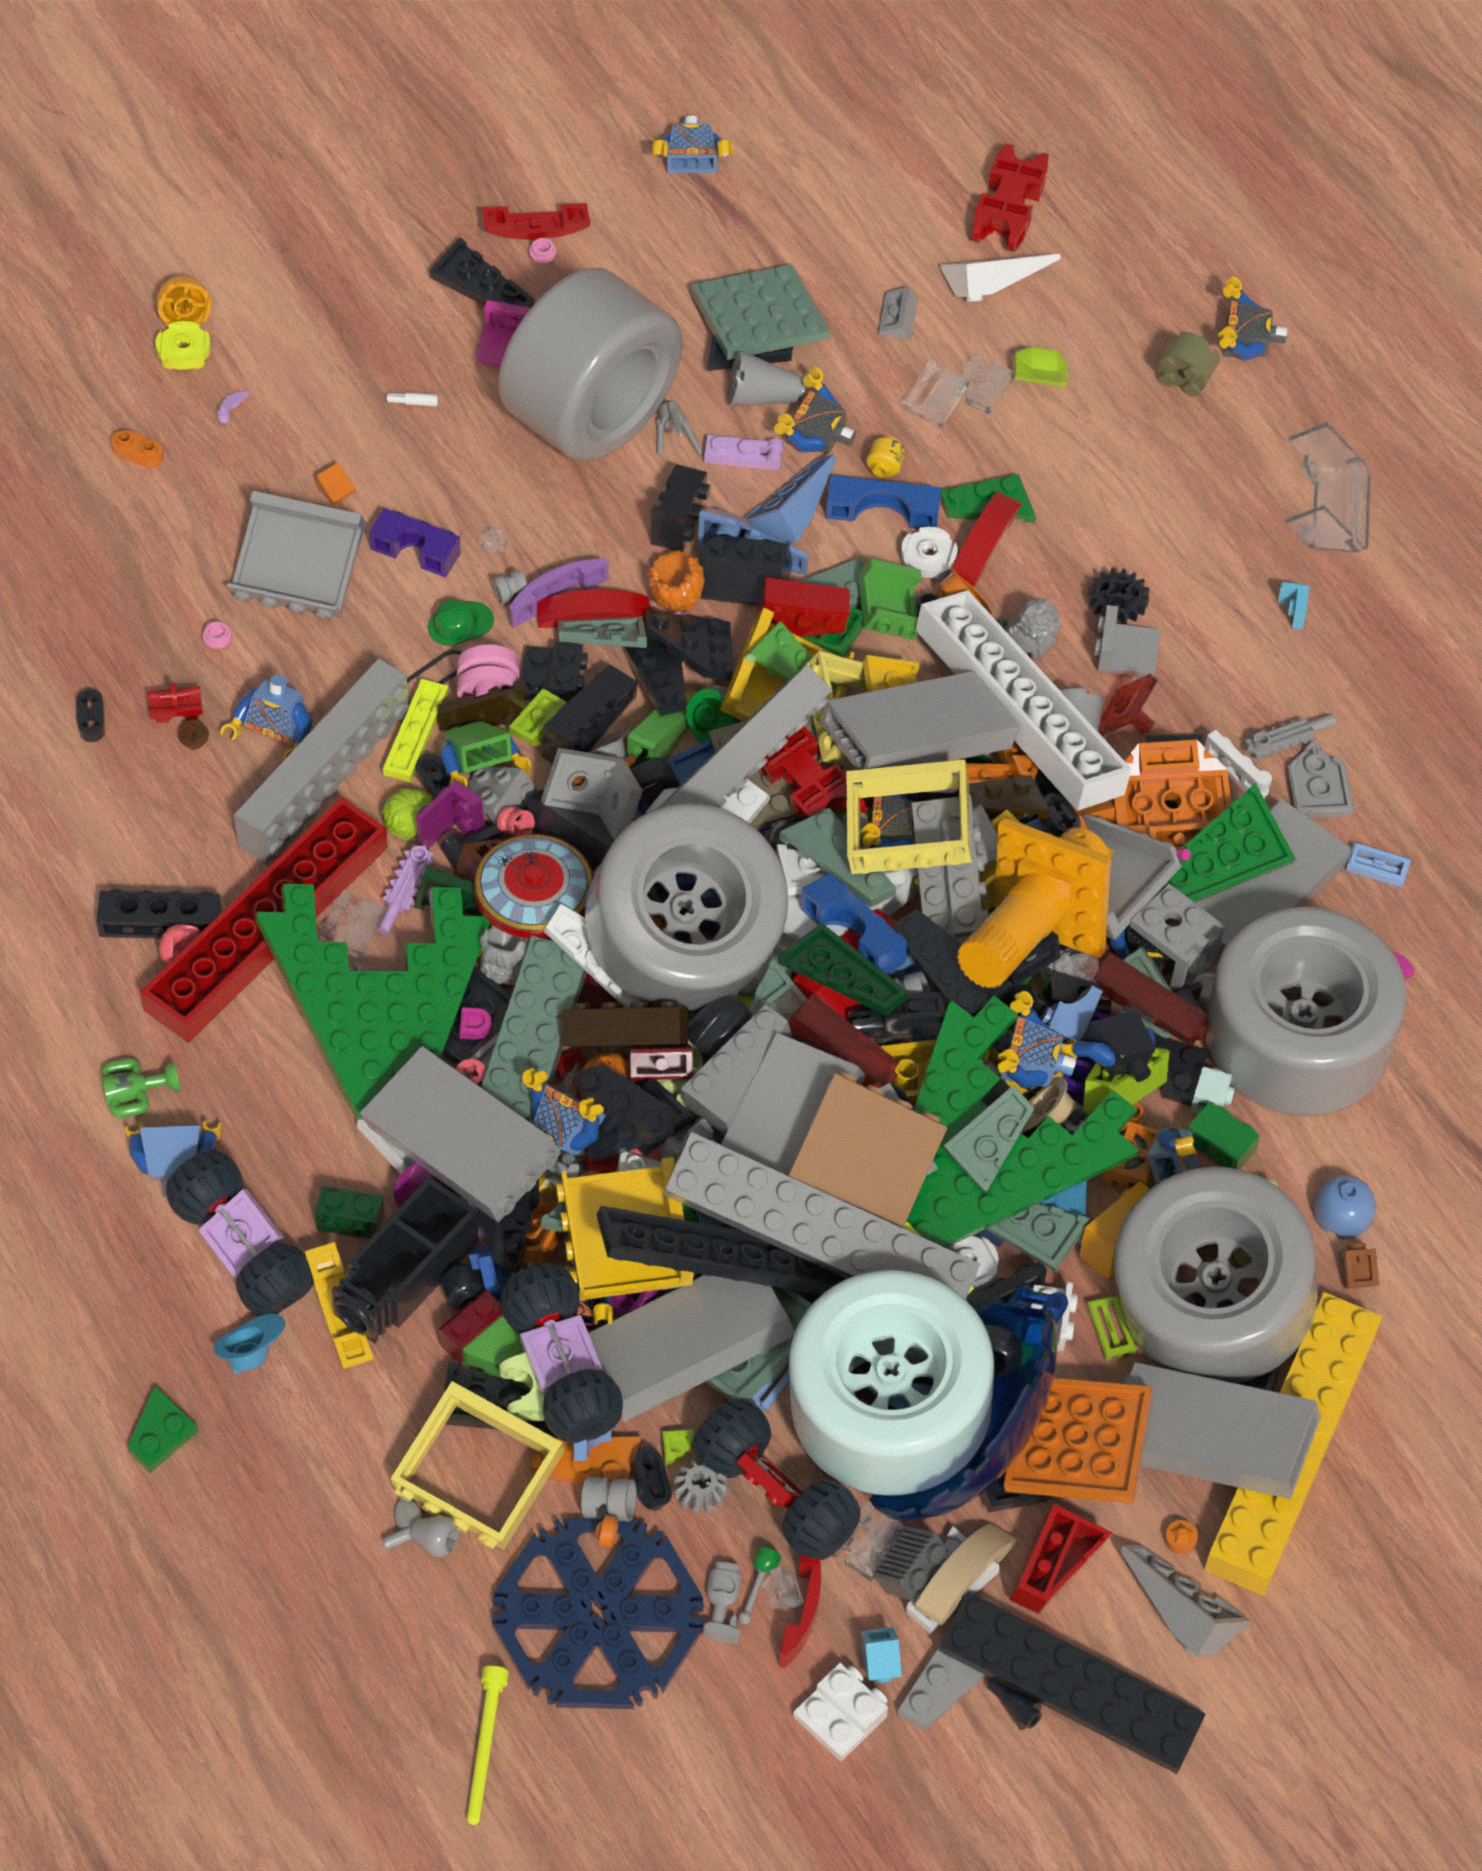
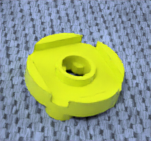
M191 321L173 322L168 325L169 329L163 333L161 330L157 334L155 340L157 356L166 369H200L205 365V360L211 352L210 336L206 330L204 332L200 329L197 323ZM181 343H186L188 346L185 348H179V346H181Z

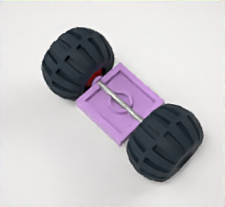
M216 1150L204 1151L194 1155L191 1159L189 1158L172 1173L166 1184L167 1200L171 1209L182 1220L189 1223H205L198 1231L232 1276L237 1278L238 1295L246 1308L258 1316L268 1313L279 1314L310 1291L313 1286V1277L306 1255L295 1246L279 1243L284 1236L247 1189H243L241 1172L237 1164L230 1157Z
M552 1263L533 1265L517 1272L516 1275H513L505 1283L502 1289L501 1310L503 1317L510 1327L520 1334L521 1344L541 1394L545 1393L543 1414L546 1425L555 1436L567 1443H579L585 1439L588 1442L589 1440L599 1438L601 1435H605L621 1419L623 1410L622 1393L615 1381L603 1372L602 1365L582 1316H576L580 1302L577 1283L568 1271Z

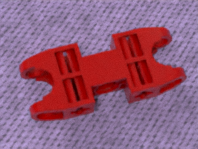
M1006 143L996 156L989 178L988 189L997 192L995 196L982 193L975 210L972 233L973 242L980 243L981 239L984 240L988 235L998 234L1006 239L1008 251L1016 252L1026 237L1032 218L1033 206L1024 203L1026 199L1039 202L1046 183L1049 154L1041 152L1040 156L1037 155L1033 160L1023 161L1015 156L1014 145Z
M805 726L790 737L786 735L785 737L788 742L778 752L772 754L769 758L767 755L765 756L768 762L758 771L771 785L782 777L795 790L790 795L791 809L802 821L828 808L832 812L835 810L847 811L846 773L837 763L825 771L813 758L818 753L817 740ZM860 798V812L865 814L867 813V808L863 798Z

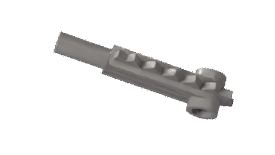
M1333 714L1308 723L1306 719L1302 720L1299 718L1297 721L1291 719L1289 725L1282 723L1281 728L1272 726L1270 732L1262 730V732L1256 734L1252 733L1251 739L1245 740V744L1248 746L1247 752L1257 760L1268 759L1270 753L1278 755L1281 749L1288 752L1289 746L1297 748L1300 742L1307 744L1308 741H1314V732L1336 725V718Z

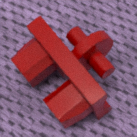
M176 682L170 683V689L148 691L150 719H156L157 723H168L172 717L181 716L186 720L198 719L199 715L203 714L200 686L177 688Z

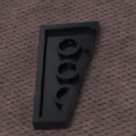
M461 237L430 270L431 279L483 305H486L487 300L523 307H532L534 305L533 297L511 279L507 280L504 278L497 267L486 263L483 260V256L478 251H472L467 247L466 241Z
M451 1361L448 1363L444 1393L453 1381L507 1411V1406L510 1403L522 1399L521 1396L530 1392L529 1390L517 1387L516 1383L507 1380L502 1382L487 1377L486 1373L477 1370L472 1372L460 1368L459 1364ZM457 1406L446 1422V1425L498 1430ZM545 1420L525 1421L548 1435H554L546 1425Z

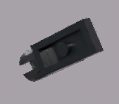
M908 993V999L886 1016L869 1007L850 1010L847 1017L848 1031H851L850 1042L912 1038L915 1025L943 1023L946 1011L942 993Z

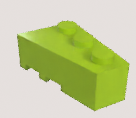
M1155 1047V1051L1147 1064L1152 1073L1142 1082H1136L1130 1072L1116 1076L1110 1075L1096 1062L1085 1081L1083 1112L1091 1114L1112 1090L1133 1105L1166 1083L1170 1050Z

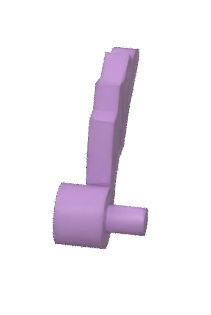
M235 391L231 395H226V399H223V403L217 411L220 423L230 421V411L232 408L238 407L249 396V391Z

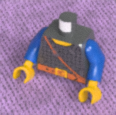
M1237 277L1228 279L1225 283L1226 287L1223 288V295L1228 298L1233 296V300L1230 301L1227 326L1218 334L1222 338L1219 344L1220 347L1224 348V356L1240 357L1244 361L1255 357H1264L1268 353L1270 342H1286L1287 327L1273 326V312L1256 304L1243 291H1240L1242 283Z
M817 367L812 368L810 374L808 373L803 378L804 385L814 387L815 390L808 392L793 417L787 413L779 416L774 430L779 435L786 433V443L795 446L803 453L821 452L827 454L831 452L837 441L851 446L855 439L856 431L845 427L846 411L834 398L827 386L820 383L823 379V372Z
M900 794L874 797L872 823H868L861 830V834L864 835L862 838L863 845L871 849L916 844L912 803L915 801H911Z

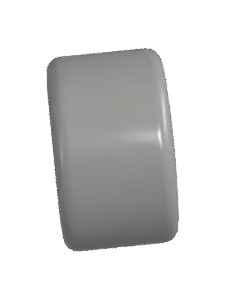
M588 268L577 271L565 277L545 292L530 308L513 333L504 353L499 372L498 388L502 403L514 417L567 457L577 461H593L605 457L631 440L651 419L666 397L676 376L681 359L682 335L679 325L669 313L611 271L603 268Z
M682 803L664 806L650 811L630 823L614 840L597 869L589 887L585 906V922L589 943L595 958L607 976L619 988L641 1002H648L649 1005L654 1007H660V1001H678V1007H687L688 1010L702 1009L715 999L733 996L743 989L772 954L781 938L787 920V882L779 858L771 845L756 828L744 819L727 810L705 804ZM686 873L694 875L696 883L693 890H680L677 886L676 874ZM655 883L662 884L669 894L664 903L652 901L647 897L648 891ZM708 889H714L719 896L721 906L718 908H705L700 899L701 895ZM683 907L688 910L684 916L679 913ZM649 915H662L667 924L666 928L661 931ZM703 920L715 922L720 926L717 935L712 940H707L698 929ZM674 933H687L691 944L673 939Z
M1289 907L1271 911L1253 919L1231 938L1221 954L1216 969L1205 1020L1207 1046L1217 1069L1224 1071V1073L1232 1075L1230 1085L1240 1094L1260 1106L1277 1112L1304 1116L1322 1115L1353 1105L1365 1097L1377 1085L1389 1065L1406 1010V984L1401 966L1389 946L1373 930L1354 918L1333 910L1318 907ZM1298 993L1301 994V999L1289 1001L1283 994ZM1312 998H1318L1327 1003L1328 1006L1321 1008L1312 1002ZM1268 1004L1281 1009L1283 1012L1282 1017L1278 1016ZM1338 1018L1342 1020V1023L1329 1028L1323 1027L1325 1019Z
M1211 1166L1186 1170L1161 1181L1147 1191L1132 1207L1121 1227L1116 1242L1114 1269L1124 1320L1134 1341L1159 1367L1238 1384L1261 1377L1280 1366L1295 1352L1307 1335L1318 1301L1314 1242L1309 1226L1301 1211L1280 1188L1270 1181L1251 1172L1229 1167ZM1217 1245L1218 1258L1214 1261L1204 1262L1196 1252L1199 1248ZM1236 1249L1242 1250L1252 1259L1249 1265L1241 1269H1235L1228 1261ZM1180 1265H1188L1197 1271L1194 1282H1176V1275ZM1217 1278H1221V1279H1222V1280H1220V1281L1218 1282V1285L1212 1284V1283H1215V1282L1217 1281ZM1257 1280L1259 1287L1249 1297H1245L1238 1292L1241 1281ZM1194 1294H1199L1206 1300V1304L1204 1307H1199L1186 1302L1185 1299ZM1231 1301L1234 1304L1229 1307L1217 1308L1219 1303Z

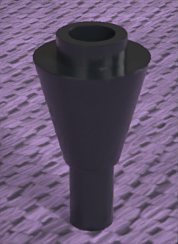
M994 1679L988 1683L987 1689L1001 1700L1002 1705L1019 1730L1031 1729L1040 1721L1042 1716L1040 1712L1042 1708L1041 1703L1013 1690H1009L1002 1683Z

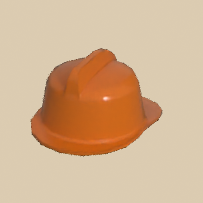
M950 566L951 574L941 582L940 588L936 591L935 595L940 599L968 590L991 615L992 610L983 596Z

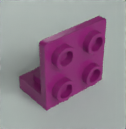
M456 780L448 787L442 788L437 797L428 806L422 807L417 813L416 825L419 845H426L427 850L455 824L465 834L485 827L482 798Z

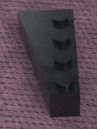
M610 664L601 672L599 671L590 683L544 724L541 740L542 758L553 764L558 748L581 752L591 751L634 701L637 695L638 681Z
M918 909L892 927L895 932L900 933L905 938L907 950L938 991L942 993L948 1004L954 1001L972 1017H975L993 996L1004 1003L1017 993L1014 985L1007 979L996 988L981 987V985L975 984L973 980L971 981L964 974L965 972L961 970V965L958 963V950L962 944Z

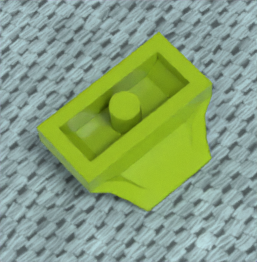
M1029 347L1015 352L1012 358L1014 380L1066 387L1068 383L1067 359L1057 350Z
M542 689L509 726V733L531 745L542 746L541 740L544 724L566 705V701Z

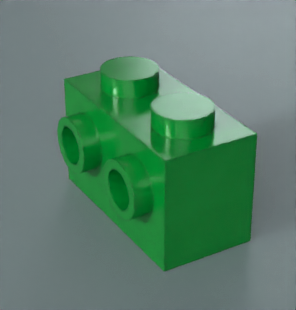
M1210 1101L1187 1129L1192 1134L1195 1148L1221 1166L1241 1169L1257 1150L1260 1136L1251 1125L1241 1123L1232 1117L1227 1109L1222 1106H1216Z

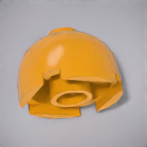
M186 275L172 277L161 285L157 293L156 308L160 318L168 328L169 324L177 321H191L197 324L202 322L203 324L211 313L212 302L207 289L196 278Z

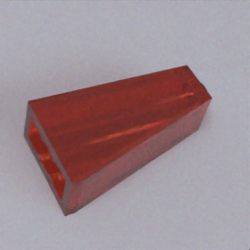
M1108 954L1094 976L1097 988L1103 991L1102 996L1130 1012L1137 1010L1141 1018L1193 1047L1196 1040L1201 1041L1205 1037L1209 1029L1206 1013L1114 954Z
M814 994L803 1002L788 1020L792 1032L837 1057L859 1066L865 1075L862 1085L866 1088L868 1085L881 1088L888 1083L891 1084L898 1074L894 1070L900 1062Z

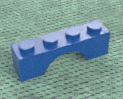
M831 475L826 519L854 522L856 517L867 509L885 507L900 513L906 520L909 528L937 527L941 487Z
M831 873L802 888L801 910L817 925L820 923L826 926L839 925L855 931L861 937L858 952L886 974L906 963L907 941L900 933L895 932L886 924L881 916L876 915L862 899L856 897L843 882L837 880Z

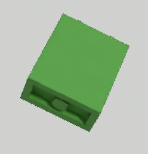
M870 558L858 574L864 629L915 640L919 634L916 631L918 617L914 588L922 579L921 570Z

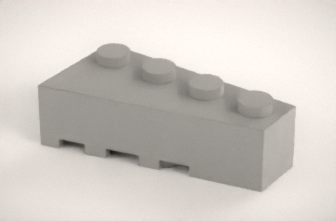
M765 1004L681 1088L686 1106L698 1116L704 1117L707 1123L725 1136L776 1033L792 1038L788 1020Z

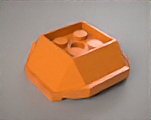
M1198 740L1139 743L1125 760L1132 769L1125 795L1112 799L1113 806L1115 807V825H1123L1131 831L1140 834L1145 833L1158 841L1169 842L1174 848H1183L1193 837L1232 804L1227 768L1206 751L1205 747ZM1172 800L1177 804L1178 808H1168L1164 801Z

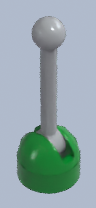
M758 1547L756 1550L754 1566L758 1571V1575L745 1609L738 1616L741 1624L746 1625L751 1621L750 1612L764 1575L773 1573L779 1566L782 1556L772 1549Z

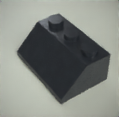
M707 534L700 558V565L703 567V577L705 579L700 599L758 606L766 577L782 580L789 579L793 566L790 544Z

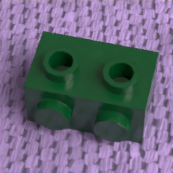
M326 1186L321 1187L315 1209L317 1231L370 1239L381 1228L385 1215L383 1196Z

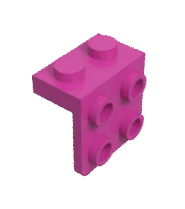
M487 300L484 308L485 328L476 353V361L478 363L501 367L508 343L531 307Z

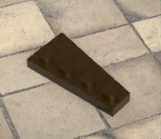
M1018 776L1010 779L989 780L987 782L969 784V795L972 797L973 808L981 804L988 818H993V813H1003L1005 810H1008L1018 819H1023L1024 814H1038V819H1049V808L1032 776ZM959 790L953 793L919 792L918 800L922 802L959 797Z

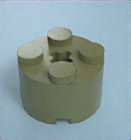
M1181 332L1178 336L1175 333L1157 360L1156 366L1160 373L1159 380L1168 387L1176 385L1183 388L1188 395L1197 396L1205 388L1217 368L1220 356L1216 349L1212 352L1207 347L1209 342L1203 337L1191 332Z

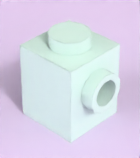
M1203 1067L1190 1112L1199 1114L1209 1101L1216 1106L1224 1107V1104L1231 1105L1235 1091L1234 1087H1230L1232 1075L1224 1073V1071L1217 1068Z

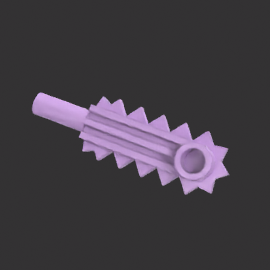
M413 844L411 850L404 851L407 859L399 861L402 869L394 871L398 879L389 881L392 889L385 890L386 896L382 899L387 903L388 909L378 927V931L384 935L389 934L399 912L403 913L404 910L410 911V905H415L412 896L418 895L416 887L421 884V877L426 866L434 865L431 860L434 853L428 851L426 845L416 846Z

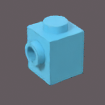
M888 1627L861 1631L863 1665L868 1680L883 1683L889 1682L895 1677H902L899 1639L894 1628Z

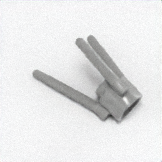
M674 401L662 404L659 408L660 418L656 420L658 427L657 454L662 455L664 428L670 431L676 430L678 436L683 437L684 434L681 427L683 426L693 447L701 455L703 451L687 423L686 416L682 415L680 405Z

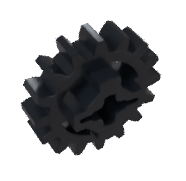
M1111 568L1109 575L1102 571L1100 572V578H1093L1092 586H1089L1088 605L1093 606V614L1102 613L1101 616H1105L1107 605L1118 606L1117 620H1121L1126 625L1128 618L1135 622L1137 621L1138 614L1142 616L1145 614L1150 598L1148 596L1149 587H1144V579L1136 580L1137 573L1133 572L1129 576L1126 575V569H1122L1121 573H1116V570ZM1104 590V596L1101 597L1100 593ZM1136 596L1137 600L1134 603L1133 598Z

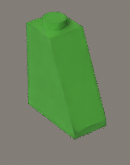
M655 709L628 736V756L634 754L637 758L635 766L645 761L655 759L666 761L669 759L686 733V715L679 711L660 717Z
M502 1316L463 1349V1363L468 1368L501 1380L516 1383L517 1386L530 1390L523 1382H514V1379H504L500 1376L499 1365L502 1362L525 1353L520 1341V1334L512 1329Z

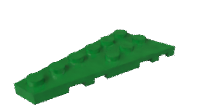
M1256 783L1183 847V849H1189L1190 851L1189 860H1179L1181 868L1152 900L1170 884L1196 903L1292 864L1296 858Z

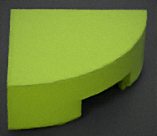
M694 1428L662 1431L665 1465L678 1462L689 1453L694 1442Z

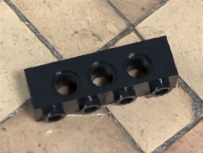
M117 889L100 891L96 920L99 937L161 939L163 933L175 924L195 926L202 932L222 913L220 894H212L210 892L182 893L172 891L165 893L149 890L126 892Z

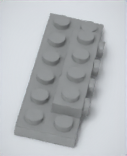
M969 795L972 863L918 868L922 913L961 944L989 916V910H983L982 900L988 899L986 882L980 881V872L985 871L983 854H978L977 844L982 843L980 826H975L971 795ZM959 797L912 803L916 844L960 840Z

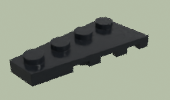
M658 639L654 642L647 640V648L625 646V657L659 716L686 710L687 700L682 662L666 651L667 646Z

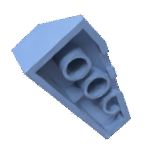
M832 454L810 463L791 479V484L775 491L772 494L773 500L765 506L763 503L759 504L744 519L787 541L789 544L799 540L803 536L802 531L812 520L835 464V455Z
M710 507L700 511L698 550H703L707 534L788 543L735 513ZM790 544L793 564L791 572L806 575L808 553Z

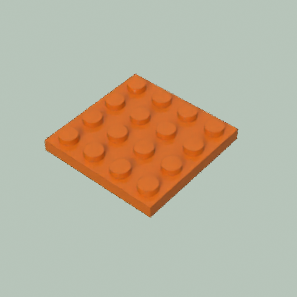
M1025 1375L1005 1476V1492L1134 1504L1153 1396L1152 1386Z

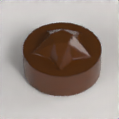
M190 719L184 722L178 732L179 741L191 750L201 748L207 742L209 736L208 728L197 719Z

